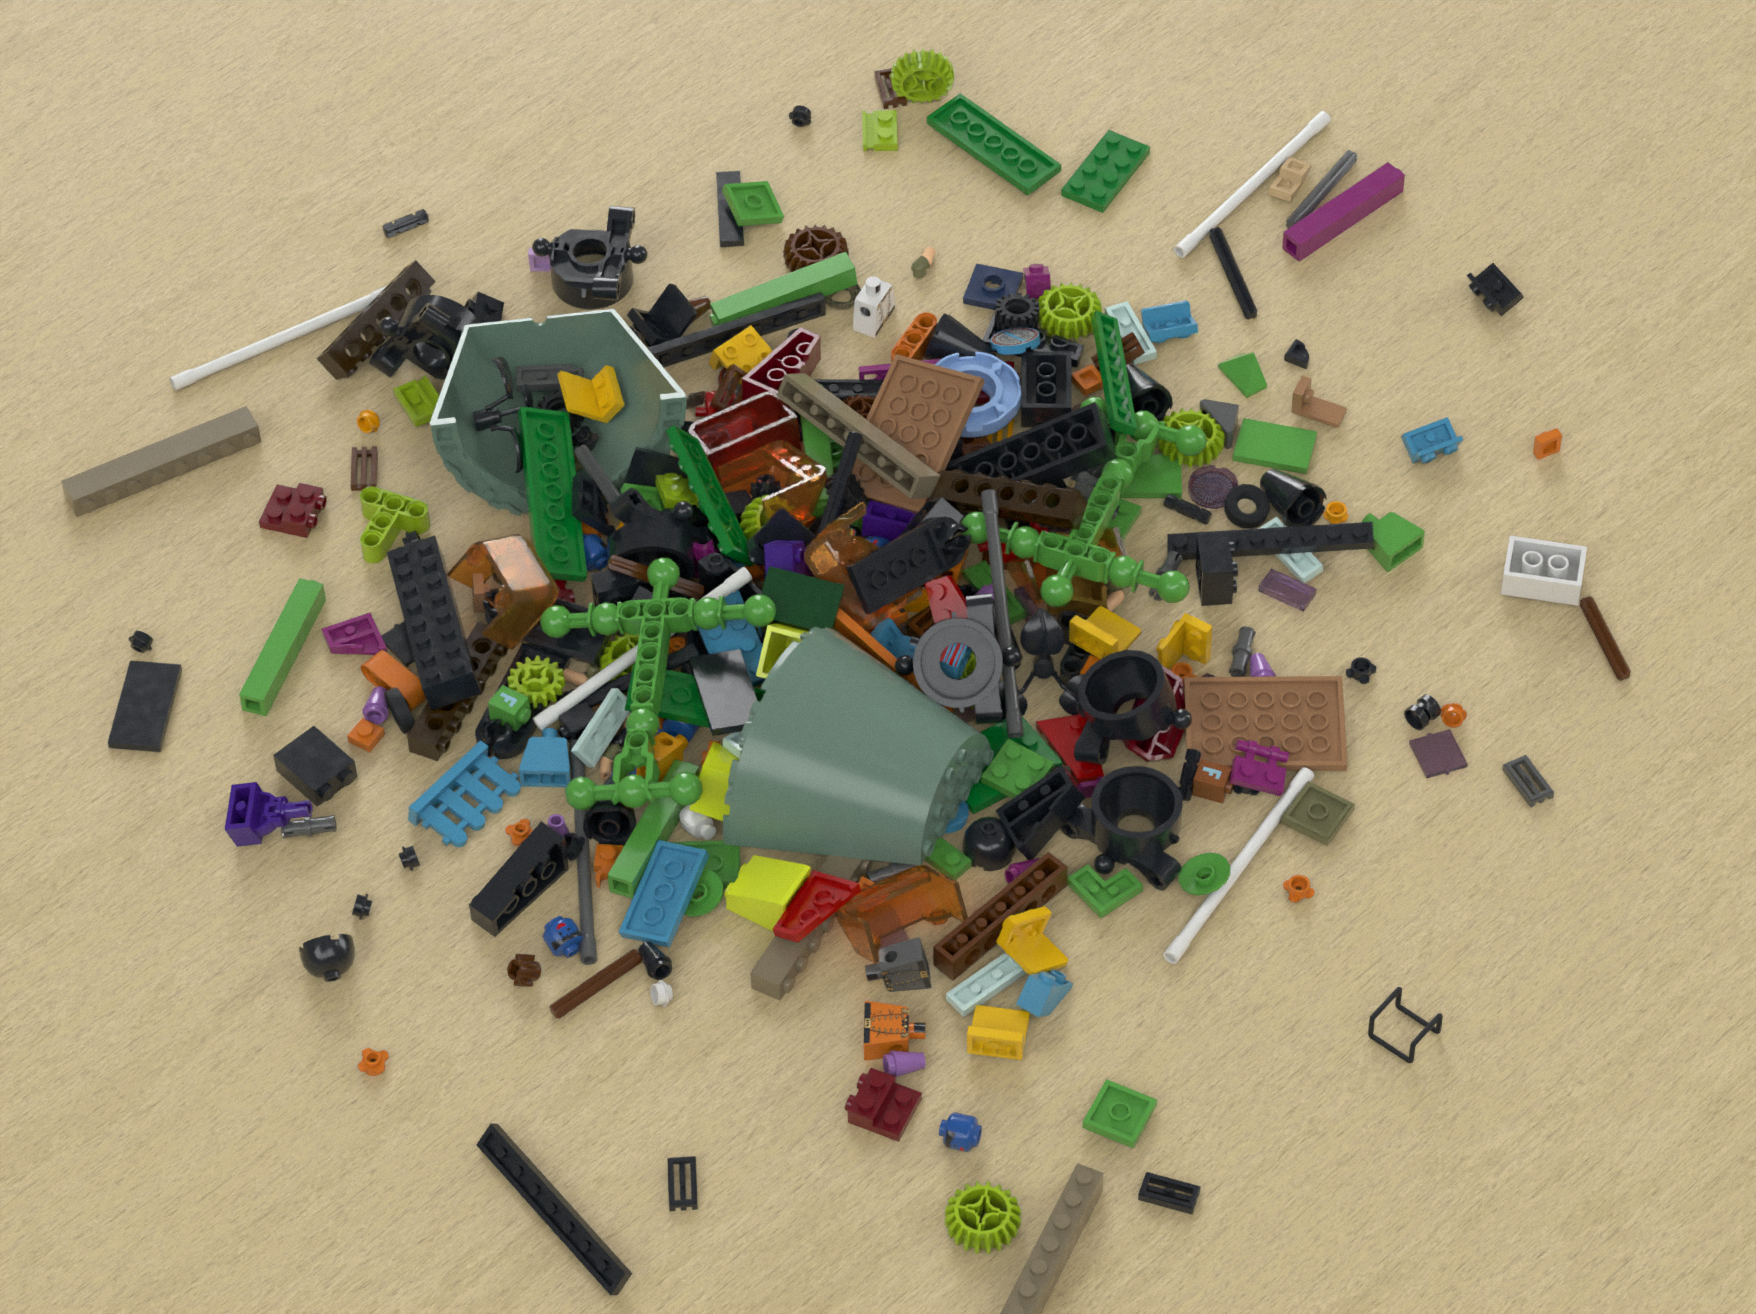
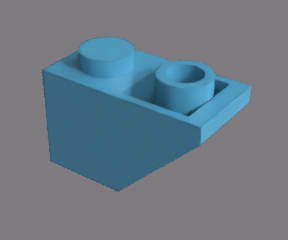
M1053 969L1048 972L1029 975L1016 1005L1037 1017L1050 1015L1070 991L1073 983L1066 980L1065 974Z

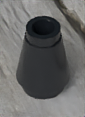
M645 942L639 947L638 952L641 955L647 974L651 978L662 980L670 975L672 972V961L668 956L653 945L652 942Z

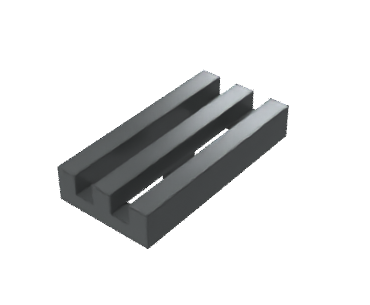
M1527 755L1503 764V772L1530 808L1535 806L1536 802L1543 803L1545 798L1552 799L1554 797V791ZM1520 764H1522L1525 767V769L1528 771V773L1531 775V777L1534 779V781L1537 783V785L1543 792H1539V790L1533 784L1530 776L1524 772Z

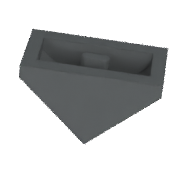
M1207 399L1201 400L1200 410L1202 409L1203 414L1210 413L1212 419L1215 418L1216 423L1221 426L1225 436L1224 447L1226 449L1231 448L1238 424L1239 405Z

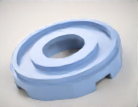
M975 352V356L959 357V353H955L942 358L935 364L981 377L985 381L981 390L989 396L990 402L972 409L960 437H982L993 434L1004 428L1017 415L1021 405L1019 376L1010 365L994 355Z

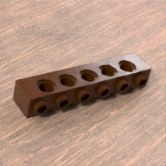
M1048 851L933 946V965L954 981L998 944L996 941L1003 928L1002 924L1007 917L1026 912L1030 909L1043 907L1067 887L1068 867Z

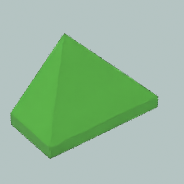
M1254 352L1237 354L1218 364V368L1246 398L1267 388V383Z

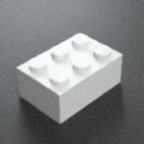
M1510 536L1501 594L1578 606L1587 547Z

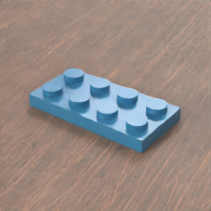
M739 590L724 598L727 605L744 604ZM746 619L727 620V627L722 630L721 625L712 630L698 627L708 654L740 649L752 686L764 683L765 678L756 676L763 646L755 627L749 624Z
M658 840L619 929L621 937L641 942H652V944L670 948L708 860L709 854L707 850Z

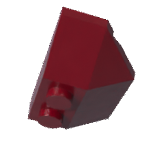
M1162 665L1174 692L1177 710L1185 709V694L1182 689L1184 687L1183 679ZM1135 699L1131 710L1139 707L1146 700ZM1170 724L1166 731L1160 730L1147 740L1127 739L1122 741L1128 750L1146 762L1171 760L1174 758L1185 729L1180 730Z

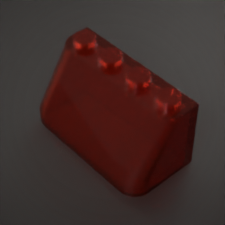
M763 392L690 425L689 434L699 439L722 488L802 453L797 416L785 402L776 396V392Z

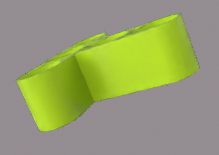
M372 486L360 492L362 514L366 519L370 520L360 537L363 559L366 562L372 564L381 562L401 530L408 532L416 530L418 534H423L429 530L430 519L426 503Z

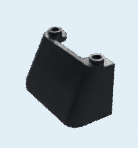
M712 553L697 561L699 584L704 586L703 596L717 588L740 569L725 555ZM753 580L738 589L744 604L751 596L761 594L762 589ZM767 626L758 627V637L762 646Z

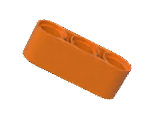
M923 312L916 316L893 347L891 363L896 354L922 361L937 326V318L934 314Z
M384 650L379 651L361 665L363 675L374 686L384 687L386 690L397 687L410 711L426 700L420 679Z

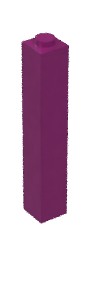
M1389 162L1385 163L1284 231L1282 249L1300 262L1402 193L1405 175L1400 169L1395 168Z

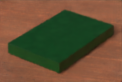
M769 566L761 595H767L776 606V615L772 622L807 631L814 627L833 629L844 595L845 585Z

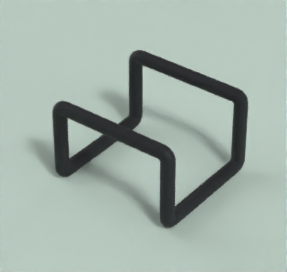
M1397 987L1370 1016L1368 1036L1407 1063H1413L1415 1047L1430 1030L1436 1034L1441 1032L1443 1015L1438 1013L1428 1023L1401 1005L1402 988ZM1395 997L1396 1008L1425 1027L1411 1042L1409 1057L1373 1034L1375 1019Z

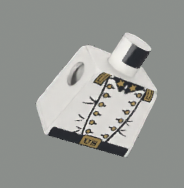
M875 276L866 279L865 285L854 302V331L873 338L877 336L896 307L893 286L890 283L881 281Z

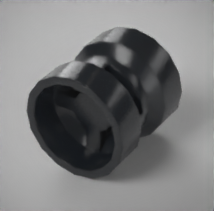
M1424 694L1417 700L1416 705H1411L1404 711V716L1411 727L1420 731L1429 724V720H1435L1441 714V707L1432 696Z

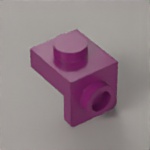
M1031 264L1028 268H1023L1026 294L1030 295L1029 299H1039V296H1043L1044 290L1051 289L1048 266Z

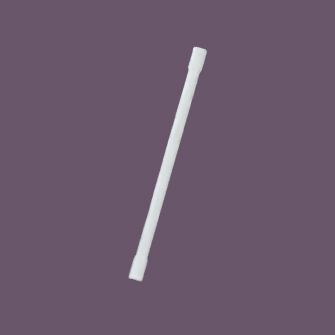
M1324 111L1319 112L1299 134L1192 233L1185 236L1174 247L1176 255L1184 258L1209 233L1210 229L1215 228L1282 166L1289 157L1330 123V116Z
M385 287L199 367L176 374L169 378L171 385L177 391L195 383L197 380L363 311Z
M742 567L703 598L711 597L719 601V596H724L725 598L729 594L736 592L750 582L752 576L745 567ZM638 644L560 701L550 705L536 715L533 721L537 727L543 731L557 721L559 715L570 710L635 663Z
M1302 767L1283 796L1230 865V876L1227 882L1207 896L1181 933L1175 937L1163 953L1164 958L1168 962L1176 964L1195 935L1281 821L1283 814L1306 783L1313 780L1314 774L1310 769Z

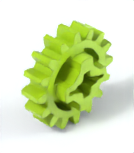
M536 656L535 661H531L527 657L525 658V664L517 662V669H510L508 687L529 697V703H533L534 708H537L538 703H542L546 707L548 700L556 702V695L563 694L562 687H565L563 669H559L557 662L550 664V658L548 657L544 661H540L539 656Z

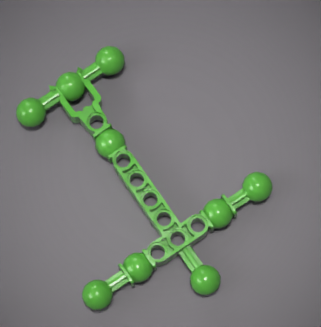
M1090 397L1081 404L1080 408L1096 402L1106 415L1109 424L1104 399L1101 397ZM1148 411L1135 412L1137 430L1131 438L1136 440L1137 444L1128 442L1127 434L1115 432L1114 447L1117 458L1108 461L1104 465L1101 473L1102 476L1099 478L1088 499L1079 530L1072 529L1069 537L1052 532L1046 533L1043 530L1039 534L1031 526L1018 528V522L1014 523L1011 530L999 527L1000 541L1006 544L1005 554L1009 555L1012 550L1020 558L1034 557L1033 562H1039L1045 567L1058 570L1057 575L1047 577L1041 585V597L1046 604L1051 607H1062L1071 601L1074 592L1071 580L1074 575L1095 582H1104L1105 584L1110 580L1118 588L1131 587V592L1135 593L1139 584L1157 589L1161 599L1167 603H1178L1184 600L1189 593L1190 586L1188 579L1181 572L1168 571L1160 576L1143 571L1144 560H1140L1138 564L1136 560L1129 556L1116 557V552L1111 553L1108 549L1097 545L1119 504L1124 489L1132 483L1134 472L1142 462H1147L1151 459L1158 444V438L1175 443L1178 451L1185 456H1196L1205 449L1207 442L1206 434L1201 428L1196 425H1186L1177 430L1165 426L1164 421H1158ZM983 512L969 513L962 521V524L968 528L967 531L962 532V535L970 534L972 544L986 542L987 533Z
M659 558L654 560L647 570L648 581L654 587L652 599L630 600L624 603L618 602L617 606L613 603L605 602L595 607L593 603H589L588 613H570L564 606L554 605L542 613L540 618L541 629L549 637L553 638L567 635L571 628L587 627L592 636H596L597 632L601 635L609 636L618 630L621 634L627 632L631 635H639L631 692L633 704L630 705V709L632 712L626 720L627 736L622 753L617 754L614 758L612 779L614 784L596 785L595 782L587 777L574 778L567 784L565 789V798L571 807L576 810H587L595 805L597 801L612 800L614 805L621 802L626 807L637 808L644 805L647 801L652 803L655 798L671 797L679 805L688 806L700 799L703 793L702 782L693 773L682 772L673 777L671 782H658L660 769L654 758L655 752L652 745H655L654 736L660 728L658 714L661 710L671 633L688 632L692 629L696 631L698 627L712 630L719 625L724 630L727 627V620L746 619L754 627L767 626L774 620L776 615V606L767 595L757 594L746 600L745 604L727 605L724 596H719V601L716 598L705 597L697 602L694 598L690 600L686 598H668L669 589L674 587L680 578L679 567L669 558ZM646 766L645 779L641 775L631 774L627 776L635 768Z

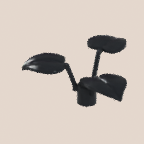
M496 357L492 361L500 371L506 395L492 404L486 405L485 409L474 411L473 419L477 431L490 428L491 432L500 430L509 431L512 434L517 453V469L515 473H519L524 468L520 434L515 426H498V424L502 423L503 416L518 413L520 407L500 412L499 408L494 409V407L507 399H513V381L508 362L503 357ZM522 385L526 406L522 407L535 408L528 385Z
M1039 608L1034 616L1024 625L1020 634V643L1023 649L1031 655H1036L1033 659V670L1030 672L1025 684L1020 690L1017 686L1021 715L1025 714L1028 706L1027 699L1022 694L1027 690L1035 676L1041 679L1053 676L1059 686L1065 690L1059 697V704L1062 709L1071 715H1078L1079 713L1076 709L1077 702L1079 701L1078 689L1084 674L1073 676L1069 680L1068 686L1058 676L1057 671L1054 670V660L1051 655H1056L1062 650L1064 646V633L1057 620L1046 610ZM1002 680L998 684L1004 720L1006 719V703Z

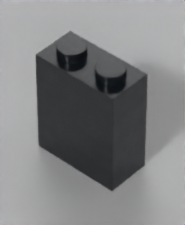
M312 726L273 755L276 771L316 807L324 801L330 800L335 793L343 787L350 785L358 777L355 761L315 726Z

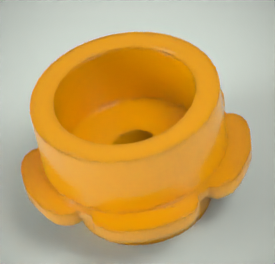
M363 410L357 417V425L364 433L376 432L380 426V419L374 411Z
M1339 501L1330 502L1323 513L1325 520H1328L1331 524L1345 522L1349 516L1346 505Z

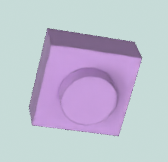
M529 248L530 271H551L549 254L540 257L533 252L532 248Z

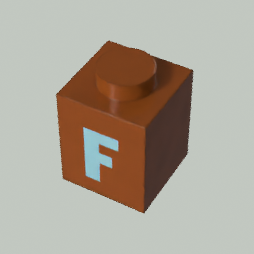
M1201 759L1193 779V796L1223 804L1226 795H1231L1234 784L1230 783L1232 767Z

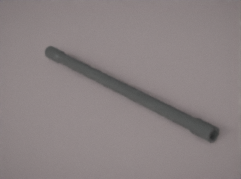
M984 490L981 492L982 509L986 524L998 640L1002 651L1005 647L1012 646L998 523L997 493L995 490ZM1003 664L1002 676L1006 703L1007 733L1009 738H1019L1024 733L1022 715L1019 709L1015 666L1007 667Z
M578 739L572 740L569 743L572 780L577 777H585V764L571 752ZM574 809L575 834H577L578 838L580 836L585 838L583 849L577 856L580 930L583 936L580 943V955L583 964L592 965L597 962V948L594 937L589 838L583 830V820L587 810Z

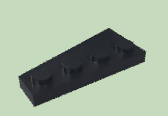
M995 313L983 338V341L990 346L991 337L1001 332V328L998 329L994 322ZM1035 327V330L1040 335V344L1032 350L1031 346L1025 348L1026 351H1070L1071 367H1078L1084 352V345L1058 335L1047 336L1044 330ZM1014 354L1017 357H1021V354Z

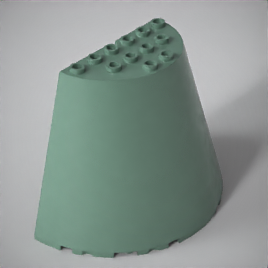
M614 309L547 316L543 323H536L532 318L465 325L430 420L432 437L437 453L440 454L448 472L455 476V480L469 493L473 492L488 501L489 506L499 510L508 509L511 514L521 516V513L528 514L524 468L521 472L515 473L517 469V453L513 436L509 431L496 430L491 432L490 428L477 431L473 419L474 411L485 409L486 405H490L506 395L500 371L492 361L493 358L503 357L506 359L513 381V399H507L494 407V409L499 408L500 412L526 406L523 392H517L516 388L517 366L572 364L575 368H583L584 378L592 380L605 365L614 367L625 406L608 423L584 417V421L580 422L581 427L588 426L592 433L598 434L599 441L596 442L595 448L590 452L619 493L636 447L670 455L672 449L668 444L670 439L666 430L673 425L680 429L681 426H684L686 394ZM552 390L531 391L534 401L533 406L535 408L539 407V400L544 402L542 397L545 394L548 397L551 396L550 391ZM563 408L557 411L567 412V409ZM518 413L503 416L502 423H499L498 426H515L520 434ZM574 427L575 432L571 436L576 435L580 428ZM573 445V453H575L574 451L577 448L576 445ZM585 468L576 472V474L580 472L592 480ZM602 495L604 502L609 504L604 495Z
M814 627L810 629L809 633L804 632L801 634L800 639L802 641L800 643L793 641L779 657L761 686V689L766 691L760 702L754 700L750 709L749 718L741 732V735L746 736V738L741 739L739 747L742 748L739 761H732L729 773V786L724 804L730 805L729 815H723V842L734 846L921 865L927 856H931L938 838L944 836L949 821L955 819L958 813L957 804L960 805L962 801L965 802L968 799L971 787L974 783L977 784L979 782L984 767L990 765L994 752L991 750L986 736L928 697L921 690L836 630L827 627L825 629Z

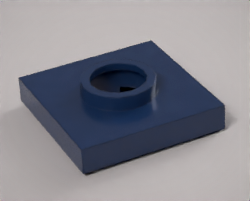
M976 263L963 296V304L995 310L997 300L999 298L1002 299L1003 295L1009 297V293H1013L1014 296H1017L1023 280V273ZM991 281V284H997L1000 287L995 289L985 286V283Z

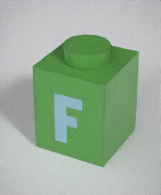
M504 685L500 687L488 702L490 719H500L503 726L507 721L514 731H517L522 724L527 723L531 716L529 697Z

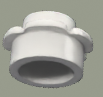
M659 980L658 983L651 985L650 994L653 1004L666 1007L673 998L671 986L663 982V980Z

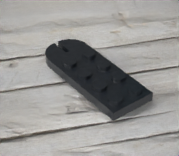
M935 517L846 566L864 613L872 614L959 564L971 544V535H958L951 540L950 538L953 537L954 533L965 532L968 528L950 517Z
M506 585L487 592L486 596L493 604L502 606L494 608L488 601L483 600L485 618L489 626L504 630L508 638L590 665H598L611 635H601L597 632L596 636H592L587 627L571 628L567 635L553 638L549 637L541 629V615L551 606H564L570 613H588L587 607L518 585Z
M522 643L497 691L502 685L508 687L510 669H517V662L525 664V658L527 657L531 661H535L536 656L540 657V661H544L548 657L550 658V664L557 662L559 669H563V672L566 668H569L571 660L569 657ZM551 700L547 701L546 707L542 703H538L537 708H534L533 703H530L531 716L527 723L522 724L517 731H514L507 721L503 726L500 719L491 720L489 708L487 707L475 731L476 743L481 740L489 746L488 756H491L494 751L497 759L516 757L525 750L529 738L532 737L537 728L533 718L545 710Z

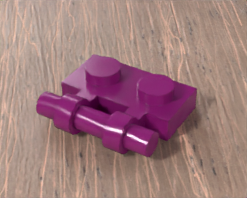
M1238 739L1235 750L1244 752V757L1237 755L1234 757L1230 783L1281 796L1284 792L1286 768L1276 765L1277 761L1286 763L1289 753L1280 751V748L1271 745L1269 748L1258 745L1253 740L1246 742ZM1254 755L1267 758L1266 763L1254 760Z

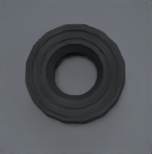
M1252 484L1235 486L1228 492L1224 502V512L1227 518L1234 525L1241 528L1252 529L1260 526L1266 520L1270 511V501L1266 493ZM1241 499L1252 500L1256 505V511L1251 514L1243 513L1238 507V502Z
M394 687L384 692L385 700L399 729L403 734H407L410 732L415 721L403 695L397 687Z

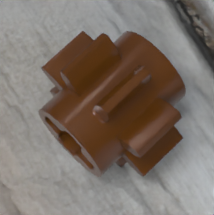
M516 954V959L511 960L507 967L509 978L514 980V986L533 987V981H537L541 976L540 963L534 961L535 955Z

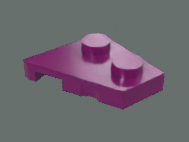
M370 612L322 628V635L331 654L375 655L381 650L387 652V647Z

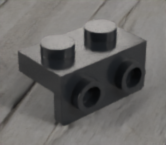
M1494 263L1476 277L1471 272L1467 275L1471 282L1468 286L1477 297L1481 294L1485 298L1482 300L1484 305L1491 312L1496 310L1500 316L1504 315L1524 298L1522 293Z
M478 291L472 299L469 298L464 307L473 313L479 323L497 322L502 319L504 302Z

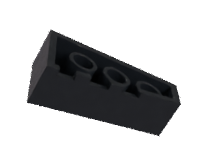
M541 821L478 895L472 899L469 904L471 920L496 937L569 870L565 837Z

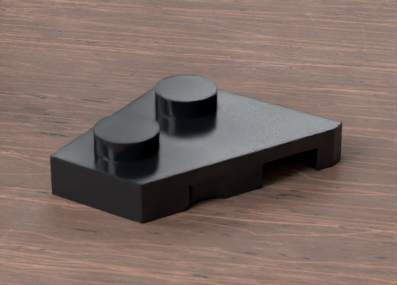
M579 472L573 477L571 515L609 537L615 532L614 525H609L605 515L609 511L602 498V491L595 481Z

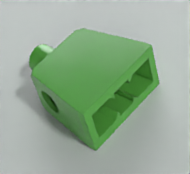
M1389 512L1381 519L1369 513L1362 520V522H1373L1374 549L1367 550L1387 572H1390L1423 548L1425 531L1394 512Z

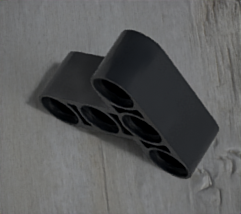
M1065 610L1057 617V622L1064 633V644L1069 645L1060 663V678L1066 686H1068V682L1073 676L1080 674L1089 656L1092 655L1069 641L1070 620L1075 615L1084 620L1090 617L1072 610Z

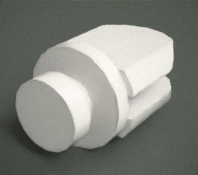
M690 805L684 807L679 813L681 826L693 837L705 840L711 839L716 833L711 817L689 810Z

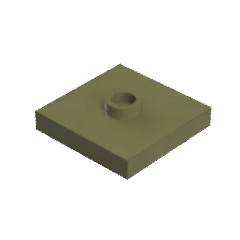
M1308 781L1281 817V823L1328 846L1354 811L1355 804Z

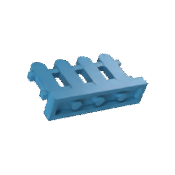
M480 740L409 806L408 821L415 826L423 821L422 827L426 830L429 827L443 837L442 843L446 846L451 843L455 847H463L467 843V834L464 830L468 826L476 831L484 828L485 817L482 813L486 809L493 814L502 811L503 800L500 796L503 793L510 797L519 795L521 790V784L518 781L519 775L515 772L511 775L497 765L498 759L496 757L488 758L489 746ZM485 777L497 788L491 791L479 780ZM468 794L479 805L474 808L461 797ZM449 810L461 822L456 825L443 814Z

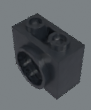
M610 569L591 574L595 607L605 602L613 603L617 606L618 602L630 601L638 587H642L641 580Z

